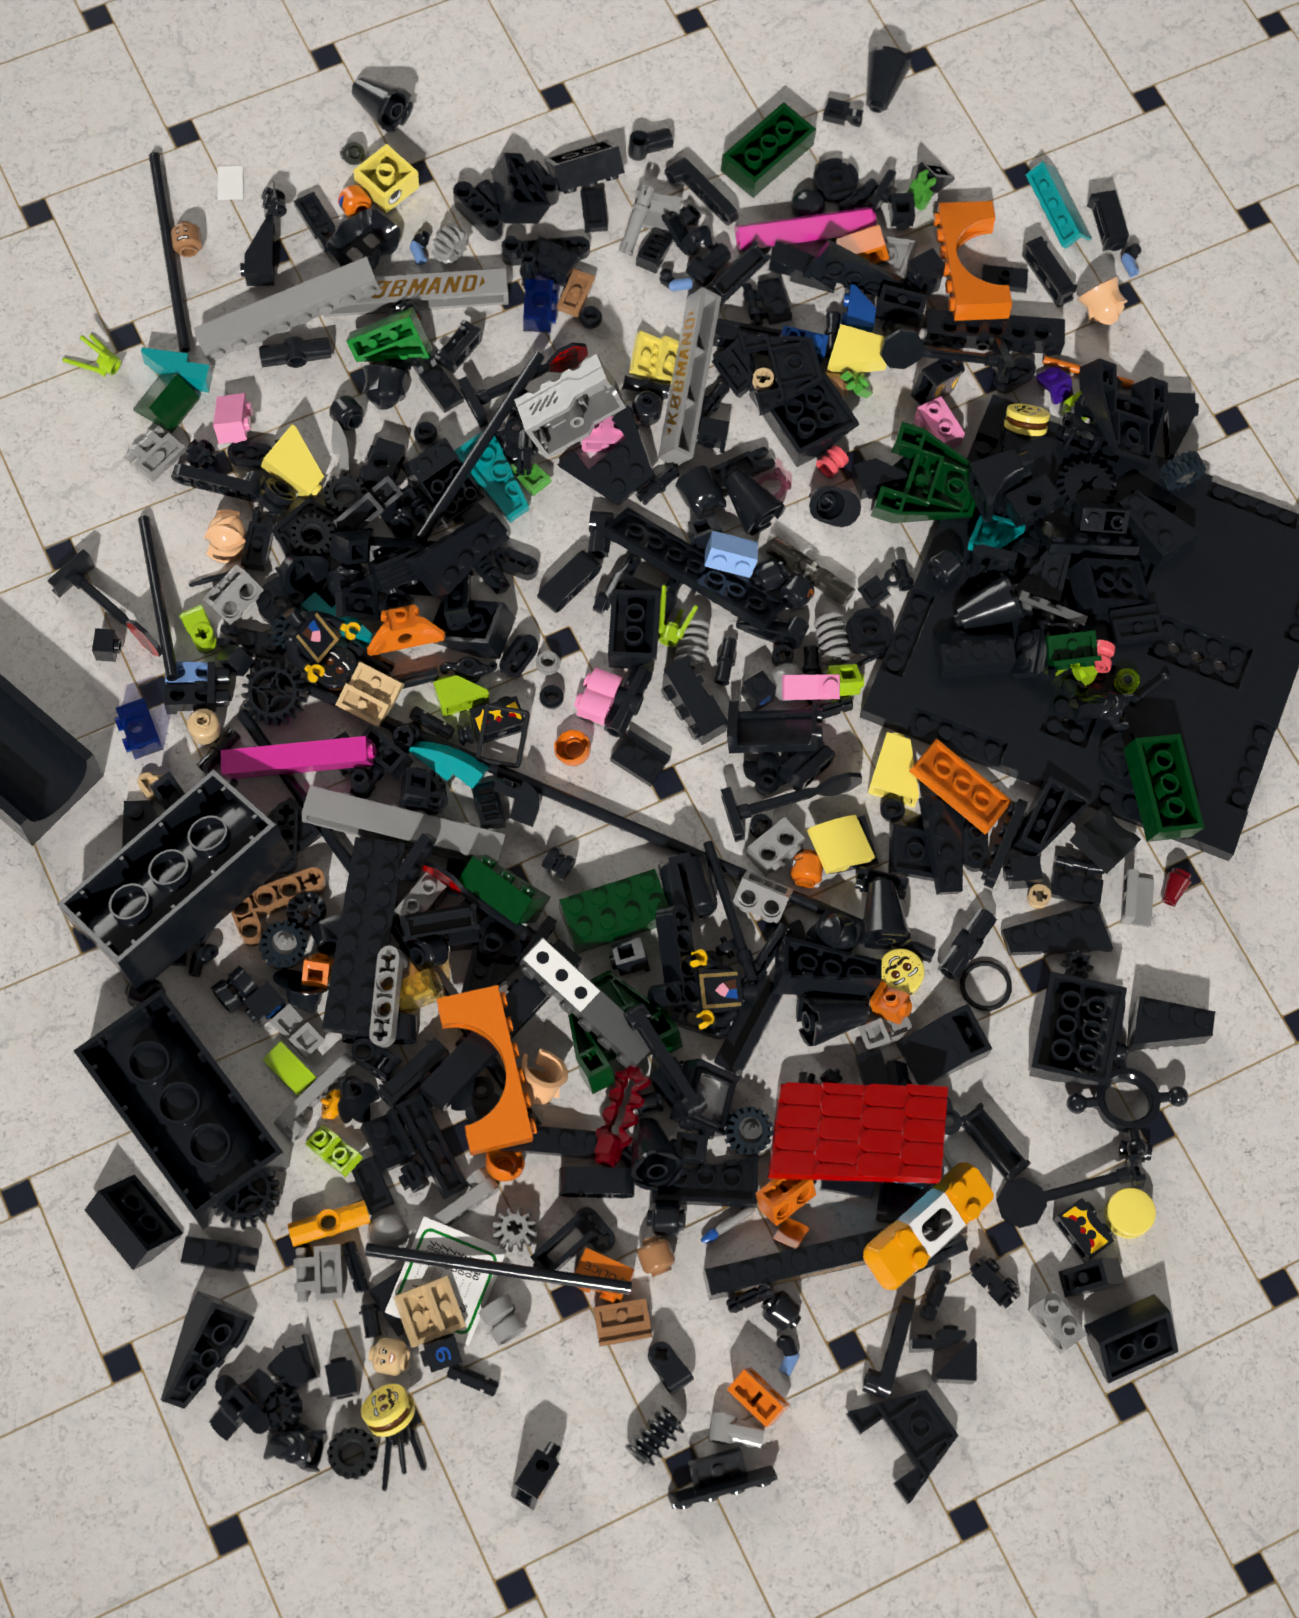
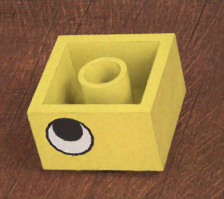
M388 144L384 145L353 170L355 185L363 188L370 200L385 214L419 188L418 171Z

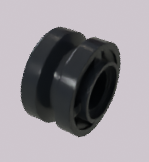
M276 478L267 479L264 488L258 494L259 502L267 510L279 515L286 514L290 505L296 499L295 491L287 483Z

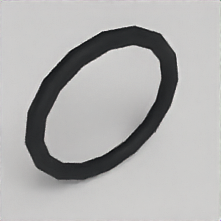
M979 961L971 964L964 970L960 979V990L964 999L972 1007L981 1011H993L1001 1008L1009 1000L1012 992V981L1008 972L1000 965L992 961ZM990 966L997 969L1004 976L1007 991L999 1003L983 1006L974 1002L968 996L965 989V981L968 974L974 968Z

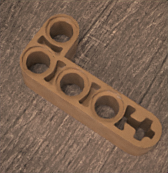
M315 867L308 868L260 886L238 905L231 914L243 943L251 947L257 946L263 935L259 919L286 909L289 901L295 895L302 892H313L319 896L322 895L327 887L322 870ZM315 879L318 884L313 885L311 880ZM301 883L304 885V890L301 889ZM293 887L297 889L292 895L284 894L287 888ZM266 896L273 898L268 904L260 903L261 899ZM243 905L248 906V910L246 912H236L238 907ZM247 929H257V932L254 935H245Z

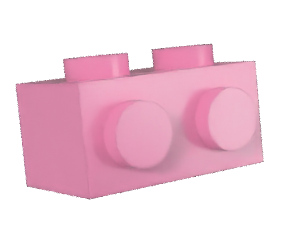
M245 393L217 396L213 426L219 444L238 443L247 440L248 430H251L250 416H253V407L251 402H247Z
M942 396L917 407L914 417L915 426L926 429L952 449L962 444L965 432Z
M610 416L596 424L590 436L582 439V452L609 453L626 439L613 422L612 418L614 416Z

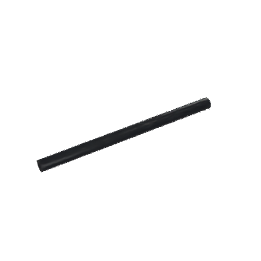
M144 515L138 518L165 674L168 681H176L179 675L149 516Z

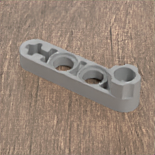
M390 945L383 947L377 956L369 1032L371 1041L383 1048L392 1045L396 1038L402 972L408 965V958L403 955V952ZM392 977L394 980L393 987L389 990H383L382 983L384 979ZM386 1002L390 1003V1013L386 1016H381L379 1011L381 1005ZM379 1020L384 1021V1022H389V1024L384 1023V1025H383V1024L379 1023ZM384 1029L388 1035L382 1039L378 1038V1033H382Z
M348 1053L342 1055L277 1117L274 1125L292 1143L300 1139L309 1128V1125L302 1118L320 1102L321 1098H324L331 1089H334L354 1069L357 1062Z
M485 1166L479 1168L466 1179L471 1190L430 1219L450 1226L493 1196L500 1187L489 1175ZM419 1227L408 1235V1238L412 1242V1244L414 1242Z

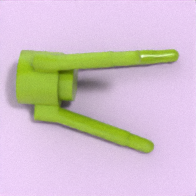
M92 334L89 335V338L93 342L83 335L80 336V339L99 354L96 361L99 368L65 357L62 358V361L96 372L103 377L107 373L111 376L114 375L122 363L119 357L114 355Z
M662 585L658 632L660 636L658 640L667 647H676L679 639L683 638L684 632L694 617L698 606H693L681 628L679 623L684 612L683 609H679L674 623L667 622L664 625L667 586Z

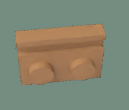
M646 1298L593 1307L599 1347L652 1338Z

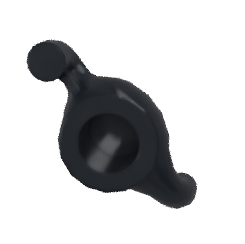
M463 657L455 663L443 662L439 668L440 672L444 675L448 674L449 670H453L456 675L470 682L477 683L480 677L493 673L497 669V663L493 661L489 665H485L474 657Z

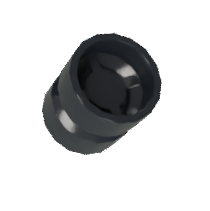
M238 965L228 973L227 980H219L210 989L227 1011L233 1013L243 1005L242 1000L255 992L258 986L248 973ZM233 986L238 993L233 995L229 988Z

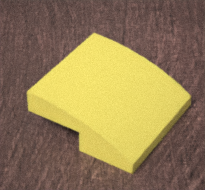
M640 330L636 334L629 374L641 379H646L647 377L650 378V381L671 384L679 341L666 335L660 339Z
M856 814L833 819L810 827L807 830L826 874L846 871L850 866L870 863L875 858Z

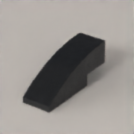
M780 242L775 243L769 263V271L790 276V282L834 293L837 284L835 282H831V284L821 282L820 278L811 277V279L803 277V270L815 256Z
M387 473L332 523L340 532L363 529L404 493V490Z

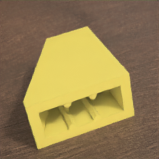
M840 324L826 372L844 374L846 371L863 373L885 370L887 364L880 356V349L883 339L886 337Z
M292 424L265 456L261 467L276 479L287 483L304 500L311 496L315 498L324 487L321 485L324 476L298 429Z
M896 732L886 733L868 790L869 794L885 799L896 798L904 805L915 808L919 798L917 778L909 772L914 766L911 739Z

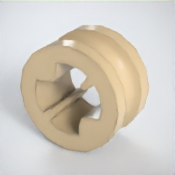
M767 368L757 369L753 374V387L760 392L770 390L774 381L773 372ZM762 377H766L765 383L760 382Z
M1043 884L1032 886L1027 894L1028 904L1035 909L1044 908L1051 899L1050 889ZM1037 892H1041V896L1044 897L1041 902L1037 901V897L1034 896Z

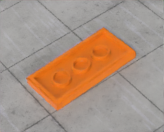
M937 738L909 770L911 774L985 835L1012 803L1011 799Z

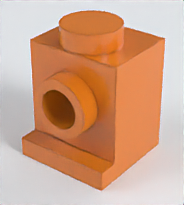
M321 953L310 955L308 959H304L301 984L327 988L330 984L334 959L328 958L327 955Z
M881 981L869 1000L872 1012L876 1016L900 1025L903 1019L911 1013L912 1003L910 996L890 986L886 987V982Z

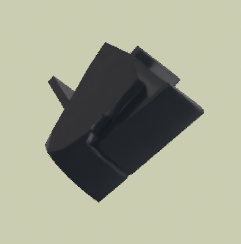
M308 1334L302 1335L303 1344L288 1348L282 1346L283 1350L269 1363L267 1370L279 1380V1382L275 1383L276 1388L283 1385L297 1391L319 1378Z

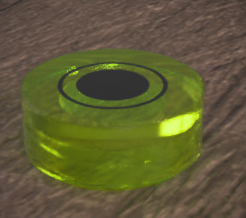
M1129 668L1120 670L1114 679L1116 689L1123 694L1135 692L1140 684L1138 673Z

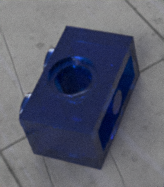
M525 280L523 331L551 333V324H556V310H552V305L557 304L558 290H553V280Z
M144 698L116 707L118 716L114 717L119 732L122 730L125 732L126 738H123L122 741L127 753L132 751L136 760L163 750ZM137 726L143 727L139 732H131Z

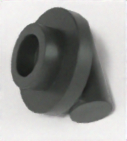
M349 142L343 147L342 151H339L342 160H345L350 165L361 163L365 156L364 148L357 142Z

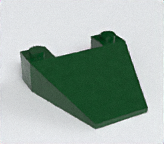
M902 422L897 431L891 453L913 459L903 493L881 486L870 516L893 524L972 517L975 502L967 488L969 463L971 462L926 429Z
M610 970L590 980L624 1012L635 1004L638 1005L642 1002L651 1015V1025L669 1053L683 1047L678 1027L663 1008L652 1007L646 996ZM571 1013L570 1015L568 1014L580 1075L591 1093L595 1094L615 1083L609 1061L618 1055L611 1048L607 1050L597 1041L599 1037L592 1031H585L579 1025V1019Z

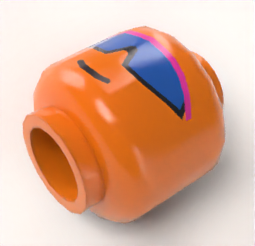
M358 185L348 186L339 194L338 204L348 218L365 209H371L369 196Z

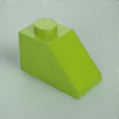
M458 675L442 676L433 682L434 693L442 717L472 709L481 703H489L488 689Z

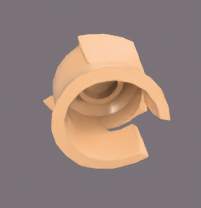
M1118 277L1101 283L1077 299L1086 307L1089 322L1095 321L1105 325H1111L1118 321L1124 309V303L1127 302L1119 291Z
M219 510L210 521L208 530L203 538H207L210 541L206 554L211 559L222 563H232L242 557L247 532L242 520L239 518L240 512Z
M540 1049L535 1065L544 1068V1072L527 1066L528 1055L524 1053L521 1066L525 1082L521 1083L523 1093L528 1092L531 1106L544 1105L554 1097L559 1098V1088L568 1079V1070L565 1063L551 1052Z

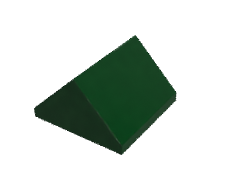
M177 373L161 374L133 410L168 432L173 433L200 398Z

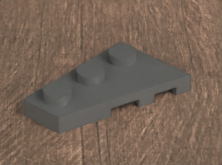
M1023 590L1016 592L1015 597L1017 596L1022 609L1032 611V608L1041 611V616L1043 615L1054 619L1055 616L1064 619L1063 623L1072 625L1076 629L1078 625L1084 626L1088 618L1086 615L1060 605L1055 606L1046 599L1029 596L1030 593Z

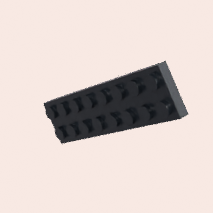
M629 507L604 527L602 535L609 538L612 542L619 544L632 554L639 556L652 566L670 575L673 579L680 581L693 591L700 593L713 603L718 604L734 616L741 618L762 632L786 609L787 602L747 578L704 566V552Z
M355 837L322 1024V1031L370 1037L377 956L383 947L390 945L400 879L394 875L404 861L406 843Z

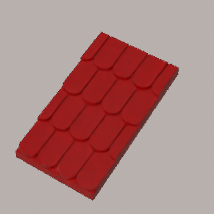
M823 1082V1084L781 1083L778 1089L768 1179L894 1182L922 1189L926 1183H939L942 1177L948 1087L915 1084L900 1086Z

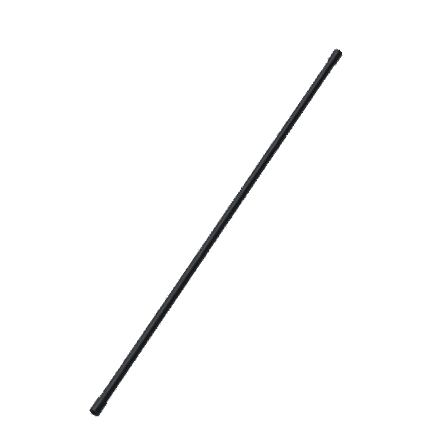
M255 658V663L250 668L251 672H253V667L262 670L260 663L264 661ZM272 674L266 678L271 680L272 677H275V674ZM284 675V685L292 688L290 680ZM308 681L301 686V688L309 690L306 693L307 695L340 708L335 705L340 695ZM387 716L381 726L394 732L397 727L406 723ZM420 730L419 741L446 745L476 758V753ZM406 732L403 736L408 738L410 735ZM484 763L490 767L488 772L514 782L519 786L525 781L542 796L677 854L690 852L691 857H703L702 853L706 854V852L509 767ZM718 858L724 874L740 881L742 880L747 871L746 869ZM793 890L789 902L820 915L827 910L831 914H843L849 917L855 924L859 923L860 929L862 928L863 919ZM912 940L909 944L899 947L898 943L891 944L896 948L908 949L914 952L921 960L928 963L931 962L936 951L932 947Z

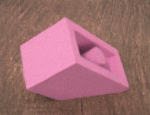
M840 674L782 675V700L840 699Z

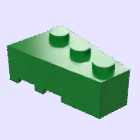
M413 307L353 330L349 333L346 340L356 362L386 361V359L394 358L404 360L412 357L430 358L433 349Z

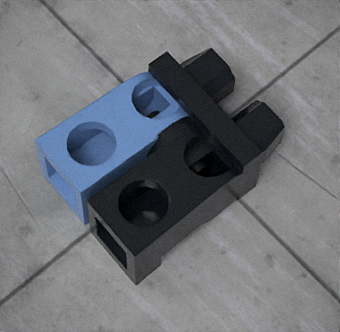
M176 661L179 678L176 681H168L165 674L164 705L167 715L177 714L178 711H196L198 709H209L217 712V707L230 705V691L217 690V684H230L229 668L216 667L215 662Z

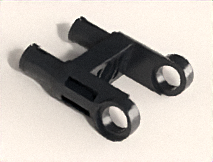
M628 554L621 569L614 572L604 592L601 591L597 596L593 611L601 615L605 610L608 611L611 606L612 589L662 591V589L633 576L641 560L635 556L632 561L633 555ZM671 576L666 583L664 625H666L667 619L677 602L676 595L683 583L673 579Z

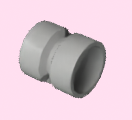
M504 1295L494 1300L479 1312L484 1323L493 1327L490 1333L498 1346L509 1342L528 1328L521 1315L514 1314L516 1308L509 1295Z

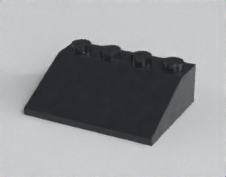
M821 365L823 383L762 415L796 467L818 457L859 425L858 420ZM762 377L760 382L765 383L766 377ZM775 378L770 390L777 389ZM750 381L749 396L756 405L755 393L760 391H757L753 387L752 381Z
M1051 971L1029 1076L1055 1082L1108 1086L1127 988Z

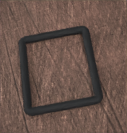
M486 704L476 760L499 766L519 768L530 717L529 712L497 704ZM489 708L525 715L516 763L481 757Z

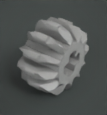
M452 224L442 227L441 231L437 232V236L432 240L434 242L430 247L432 255L438 261L447 265L457 262L458 258L467 249L468 235L460 227Z
M508 1207L506 1209L508 1216L506 1217L499 1213L497 1217L501 1222H493V1228L499 1230L493 1233V1238H502L498 1243L500 1248L508 1243V1252L513 1251L514 1245H517L519 1252H522V1243L524 1242L530 1247L532 1241L529 1237L537 1236V1231L531 1229L537 1226L536 1220L528 1221L531 1217L529 1211L521 1216V1207H517L516 1214H512V1209ZM515 1224L517 1228H522L519 1229V1234L514 1235L513 1231L508 1232V1230H511V1225Z

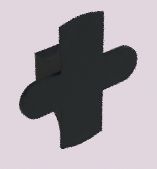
M258 1368L251 1377L241 1384H238L229 1375H222L216 1380V1392L222 1397L218 1402L221 1407L209 1422L214 1431L226 1441L244 1422L256 1434H263L268 1431L270 1419L259 1406L276 1386L264 1371Z

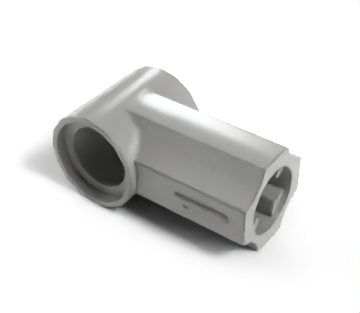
M713 1413L709 1441L723 1445L739 1444L761 1449L765 1426L761 1423L739 1420L733 1415Z

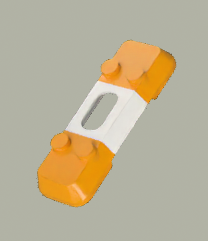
M959 1162L941 1177L939 1183H936L931 1190L893 1224L888 1225L864 1248L863 1259L879 1284L886 1290H896L919 1269L925 1267L939 1250L972 1220L980 1216V1213L993 1200V1191L979 1170L971 1163ZM939 1209H947L952 1217L951 1225L934 1241H928L922 1233L923 1224Z

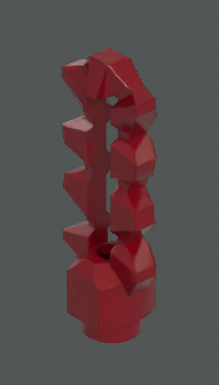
M629 1066L615 1074L617 1087L609 1091L608 1098L611 1101V1106L605 1108L602 1113L606 1125L599 1127L595 1133L598 1142L594 1151L596 1154L594 1161L600 1165L615 1167L616 1162L619 1163L623 1148L632 1143L633 1138L625 1130L638 1124L639 1117L633 1113V1110L644 1105L645 1100L639 1093L651 1084V1080L644 1076L642 1069L637 1066L635 1068ZM628 1079H631L635 1084L631 1089L632 1094L625 1107L626 1112L622 1124L619 1126L618 1135L612 1133V1126L615 1125L619 1113L618 1108L622 1104Z

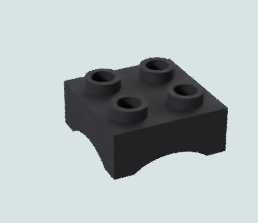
M1105 806L1088 822L1082 825L1070 839L1079 850L1106 874L1128 855L1141 840L1135 833L1121 827Z

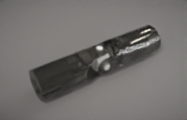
M776 536L769 544L766 554L777 560L781 559L783 565L795 574L807 575L813 581V586L844 607L854 595L856 590L854 587L829 570L820 567L817 562L781 537ZM800 562H805L808 565L802 570Z

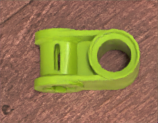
M200 604L180 613L181 621L187 633L190 634L197 650L201 653H210L215 650L217 639L203 606Z

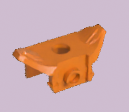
M415 604L384 610L381 613L383 625L379 630H376V635L367 647V654L370 656L429 643L444 641L445 632L429 620L420 617L419 608Z

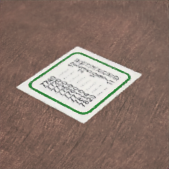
M423 1217L411 1249L497 1262H503L507 1252L505 1249L427 1217ZM405 1262L385 1313L401 1319L393 1296L448 1275L466 1327L452 1333H454L457 1342L469 1346L481 1317L479 1312L486 1305L497 1275Z

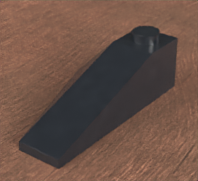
M197 1291L183 1322L161 1401L185 1409L207 1384L206 1379L216 1367L220 1369L225 1363L223 1359L233 1347L237 1349L243 1342L255 1317L220 1298Z

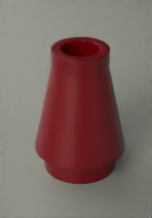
M1173 868L1171 872H1168L1162 902L1176 907L1177 902L1191 884V874L1178 868Z

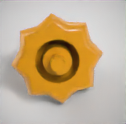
M331 1089L325 1098H321L320 1103H323L321 1116L324 1119H334L339 1115L338 1102L342 1096L340 1090Z

